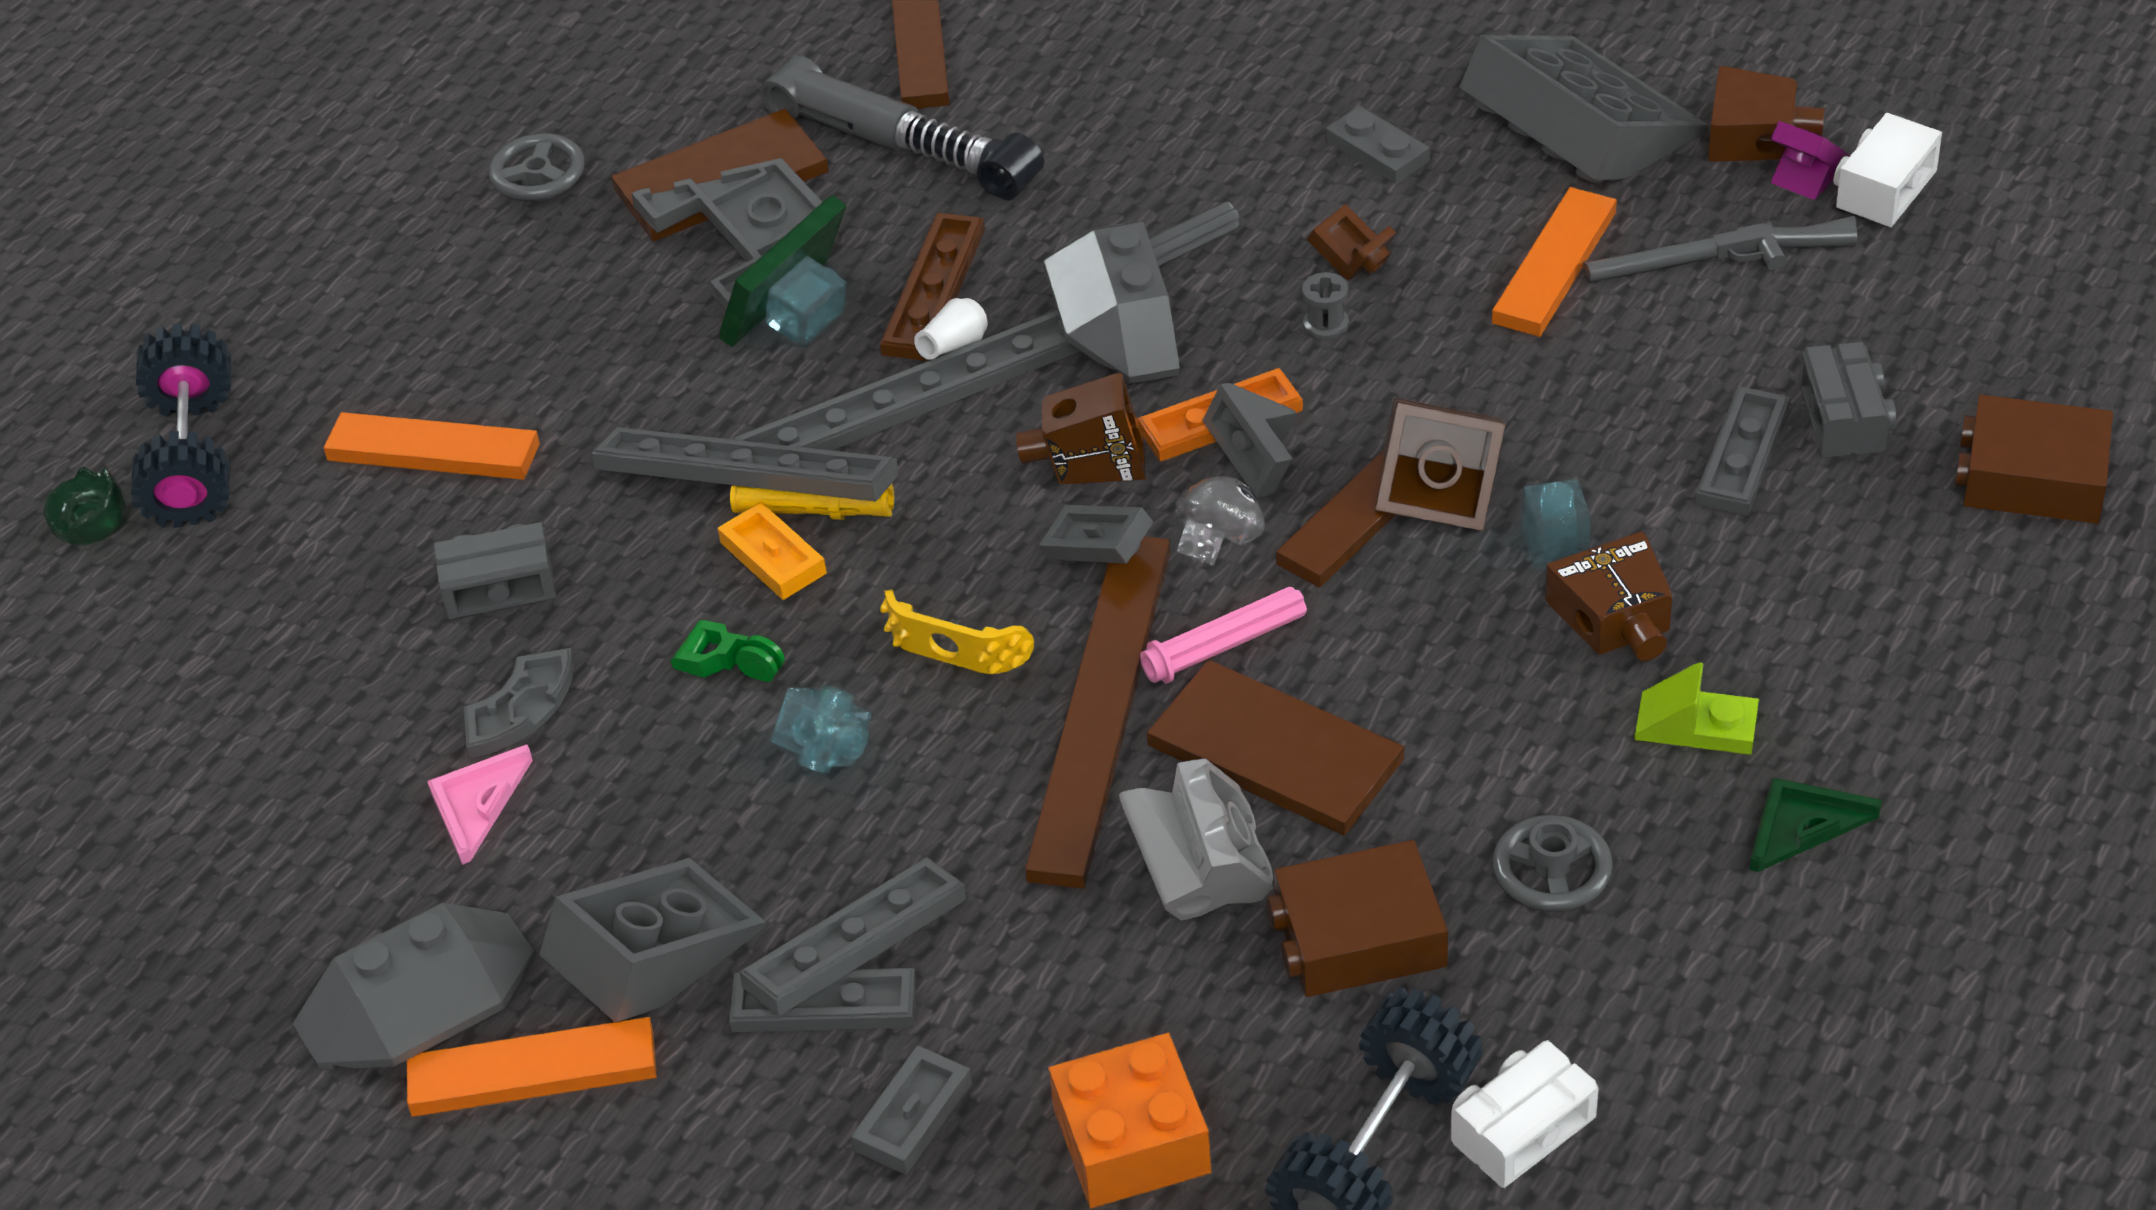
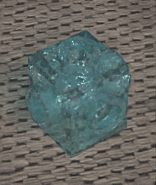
M822 686L821 690L816 688H788L770 742L799 754L797 762L800 765L815 771L829 773L831 766H852L863 753L869 738L867 727L872 712L853 705L855 696L835 687Z

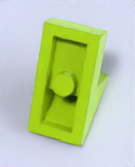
M1696 663L1642 692L1635 740L1752 755L1759 699L1701 692L1703 663Z

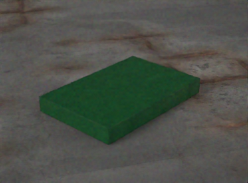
M834 195L829 196L735 280L719 331V338L732 347L736 345L828 261L847 205Z

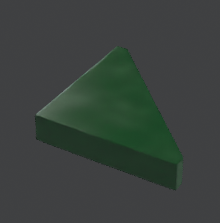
M1772 778L1751 856L1750 870L1760 872L1879 818L1882 800Z

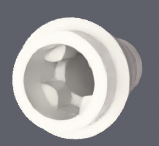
M952 299L947 302L923 330L915 335L916 349L924 358L933 360L942 354L978 342L987 330V316L983 308L972 299Z

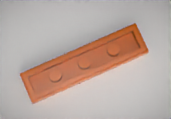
M1569 187L1493 308L1492 324L1540 337L1583 268V261L1588 260L1616 214L1617 199Z
M341 412L326 441L324 451L327 461L524 480L540 442L535 430Z
M650 1017L420 1053L407 1060V1105L411 1116L415 1117L657 1078Z

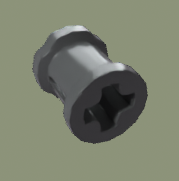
M1328 272L1317 273L1308 277L1303 283L1302 295L1308 304V312L1304 316L1303 326L1307 333H1310L1317 339H1334L1348 329L1349 318L1348 314L1344 312V302L1347 300L1349 287L1347 281L1342 276ZM1325 287L1328 288L1329 298H1323V289ZM1323 314H1328L1327 327L1323 326Z

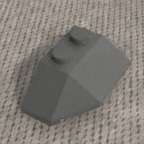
M1127 222L1082 230L1044 260L1045 273L1068 343L1096 362L1117 371V373H1122L1125 382L1128 384L1180 375L1169 297L1144 222Z
M441 903L334 957L294 1020L293 1027L315 1064L321 1070H335L337 1066L356 1069L395 1067L504 1010L520 985L526 969L530 968L536 957L535 952L508 913Z

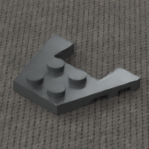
M782 158L721 171V179L696 184L690 178L673 182V190L651 194L650 188H645L632 193L634 208L656 233L698 212H702L747 261L710 281L712 296L725 310L727 309L735 280L822 203Z

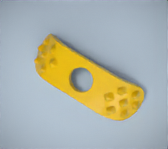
M893 589L884 591L885 599L880 607L881 613H888V620L884 626V631L892 632L894 647L900 646L902 649L918 655L991 675L1007 672L1023 665L1030 658L1034 650L1033 636L1023 626H1010L1001 630L986 626L983 631L975 630L913 612L912 605L896 601ZM938 633L949 637L957 645L958 651L950 652L942 649L934 642L932 634Z

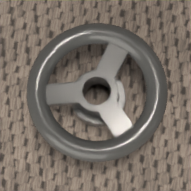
M549 133L531 134L517 138L500 148L489 164L488 174L493 187L509 198L524 201H545L568 190L578 181L584 171L585 158L580 147L564 136ZM534 149L533 155L526 158L521 164L504 168L506 163L517 154ZM553 149L566 153L570 158V166L566 172L551 165L549 157ZM520 180L521 185H517L511 182Z
M1561 815L1535 816L1509 828L1497 842L1492 862L1498 883L1510 897L1525 906L1553 912L1572 910L1597 898L1609 883L1613 870L1612 855L1604 838L1589 825L1577 819ZM1530 837L1529 845L1522 843L1524 839ZM1591 852L1595 861V868L1591 878L1581 887L1569 891L1566 875L1570 871L1571 863ZM1511 860L1535 867L1536 872L1546 878L1549 893L1533 890L1520 882L1511 869Z

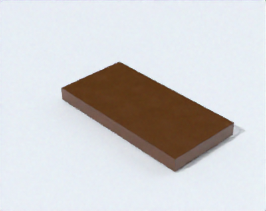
M784 108L612 175L611 178L616 193L654 242L709 219L702 212H698L656 233L634 208L632 193L637 190L650 188L651 194L673 190V182L691 178L696 184L721 179V171L782 158L803 182L829 171L825 156Z
M1209 659L1147 732L1148 746L1182 762L1206 758L1236 782L1241 789L1344 836L1404 761L1403 745Z

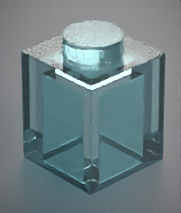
M806 256L768 290L765 323L796 344L806 347L843 313L847 282L840 278L831 268L824 267L809 256Z
M1578 479L1523 487L1522 533L1534 570L1547 568V563L1589 549L1591 516Z

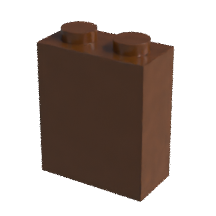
M1979 394L1976 416H1964L1960 447L1971 449L1970 453L1960 452L1955 485L1966 486L1964 506L2099 524L2107 487L2113 411Z
M1415 840L1274 869L1275 894L1266 896L1268 916L1273 931L1284 930L1287 941L1281 942L1284 966L1289 978L1299 976L1306 997L1448 967V930Z

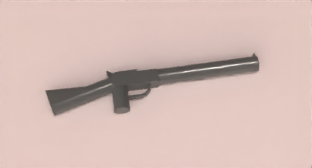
M1850 216L1805 227H1772V223H1761L1736 228V231L1716 234L1712 238L1591 262L1583 261V267L1589 283L1716 257L1717 259L1730 257L1739 262L1763 258L1768 269L1774 270L1784 268L1787 264V258L1781 247L1856 246L1855 216Z

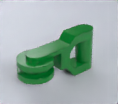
M706 620L697 622L671 659V665L674 669L702 678L723 669L732 670L734 665L737 664L738 668L746 676L767 683L774 679L778 670H780L785 662L782 650L768 638L758 635L749 637L729 633L725 624ZM710 643L718 645L715 650L703 655V652Z

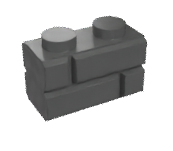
M1863 342L1838 344L1833 349L1831 345L1806 347L1801 356L1799 386L1821 456L1834 457L1851 455L1852 453L1883 452L1886 450L1888 431L1896 429L1897 419L1893 399H1883L1882 396L1884 391V374L1881 363H1871L1866 345Z
M542 522L528 525L516 524L503 530L477 535H460L452 540L434 543L438 581L448 619L557 598L551 558Z

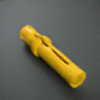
M891 484L875 502L733 485L730 489V504L733 513H743L762 502L774 514L830 515L832 520H844L845 516L856 515L891 517L892 510L894 509V488Z

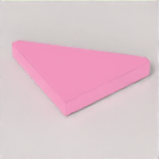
M527 744L427 781L431 795L462 865L472 860L532 763V756Z

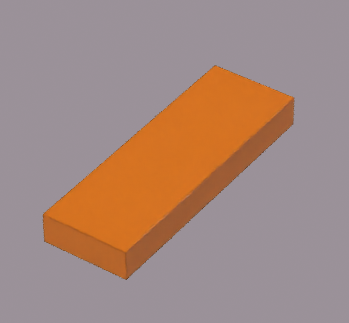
M1280 368L1234 384L1289 407L1296 413L1303 411V399ZM1217 390L1137 418L1143 438L1160 462L1217 442L1202 421Z

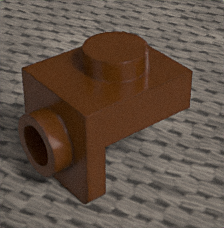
M1345 204L1314 228L1307 241L1343 278L1350 281L1363 270L1369 275L1373 274L1388 260L1391 253L1387 250V247L1397 232L1391 226H1388L1376 235Z

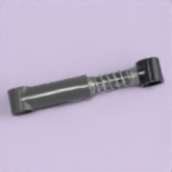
M795 55L789 58L760 87L762 102L771 113L785 108L794 120L801 116L897 152H902L904 149H912L916 154L923 153L926 157H934L937 161L945 160V163L948 165L956 164V167L959 169L967 168V171L978 176L979 182L989 194L1007 201L1013 200L1044 167V157L1040 148L1033 140L1023 134L1011 133L1003 140L980 137L979 134L971 138L968 131H963L960 134L957 127H952L949 130L946 123L938 126L935 119L927 122L926 117L921 115L918 109L912 105L823 74L820 68L805 56Z

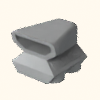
M1206 758L1177 763L1172 793L1137 788L1119 794L1123 810L1165 910L1179 920L1202 916L1225 904L1261 901L1274 888L1272 884V868L1263 848L1257 840L1255 834L1256 822L1247 799L1241 792L1240 786Z

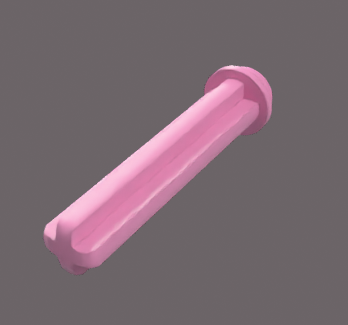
M1287 587L1163 643L1153 640L1147 644V650L1140 653L1142 668L1151 682L1156 683L1162 680L1165 684L1170 683L1174 680V674L1303 617L1307 612L1304 597L1299 590Z

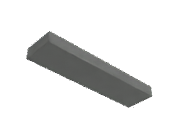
M926 857L739 971L742 988L777 1016H781L966 901L965 884Z

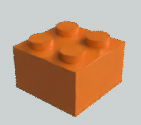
M1169 1032L1048 1067L1053 1109L1090 1209L1212 1173L1209 1130Z

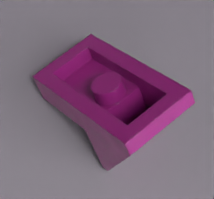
M1779 121L1771 140L1784 147L1785 151L1771 183L1815 200L1834 179L1836 168L1844 156L1850 157L1851 155L1824 137Z

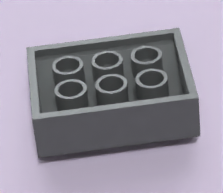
M1480 35L1459 87L1475 98L1474 103L1477 107L1489 113L1499 114L1509 121L1508 127L1512 131L1523 136L1533 137L1543 144L1541 149L1544 153L1556 159L1568 161L1577 167L1575 172L1579 177L1597 184L1603 183L1604 180L1629 178L1706 132L1709 126L1573 36Z

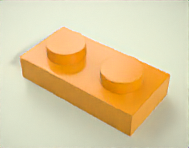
M762 502L718 527L720 543L782 600L827 574L824 558Z

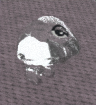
M1211 476L1183 491L1176 502V511L1181 522L1185 525L1177 552L1191 556L1192 559L1214 566L1223 538L1231 540V543L1245 545L1260 537L1265 531V517L1258 501L1246 484L1233 477Z

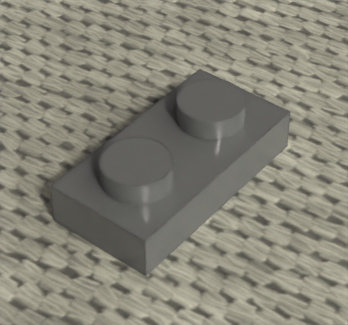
M1358 106L1326 127V141L1395 184L1430 161V147L1362 106Z
M1065 505L1038 546L1048 558L1054 560L1127 564L1129 559L1139 549L1140 542L1153 521L1142 507Z
M917 1045L851 1135L853 1151L907 1175L971 1086L970 1068Z

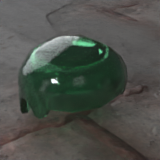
M81 467L74 478H69L59 483L47 495L43 515L49 529L58 539L69 544L82 546L106 540L121 524L126 504L120 485L108 469L103 468L101 473H97L86 467Z

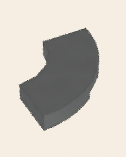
M571 648L516 657L513 674L502 689L485 700L464 706L466 748L469 758L484 756L517 743L536 731L555 713L563 702L573 677L574 657Z

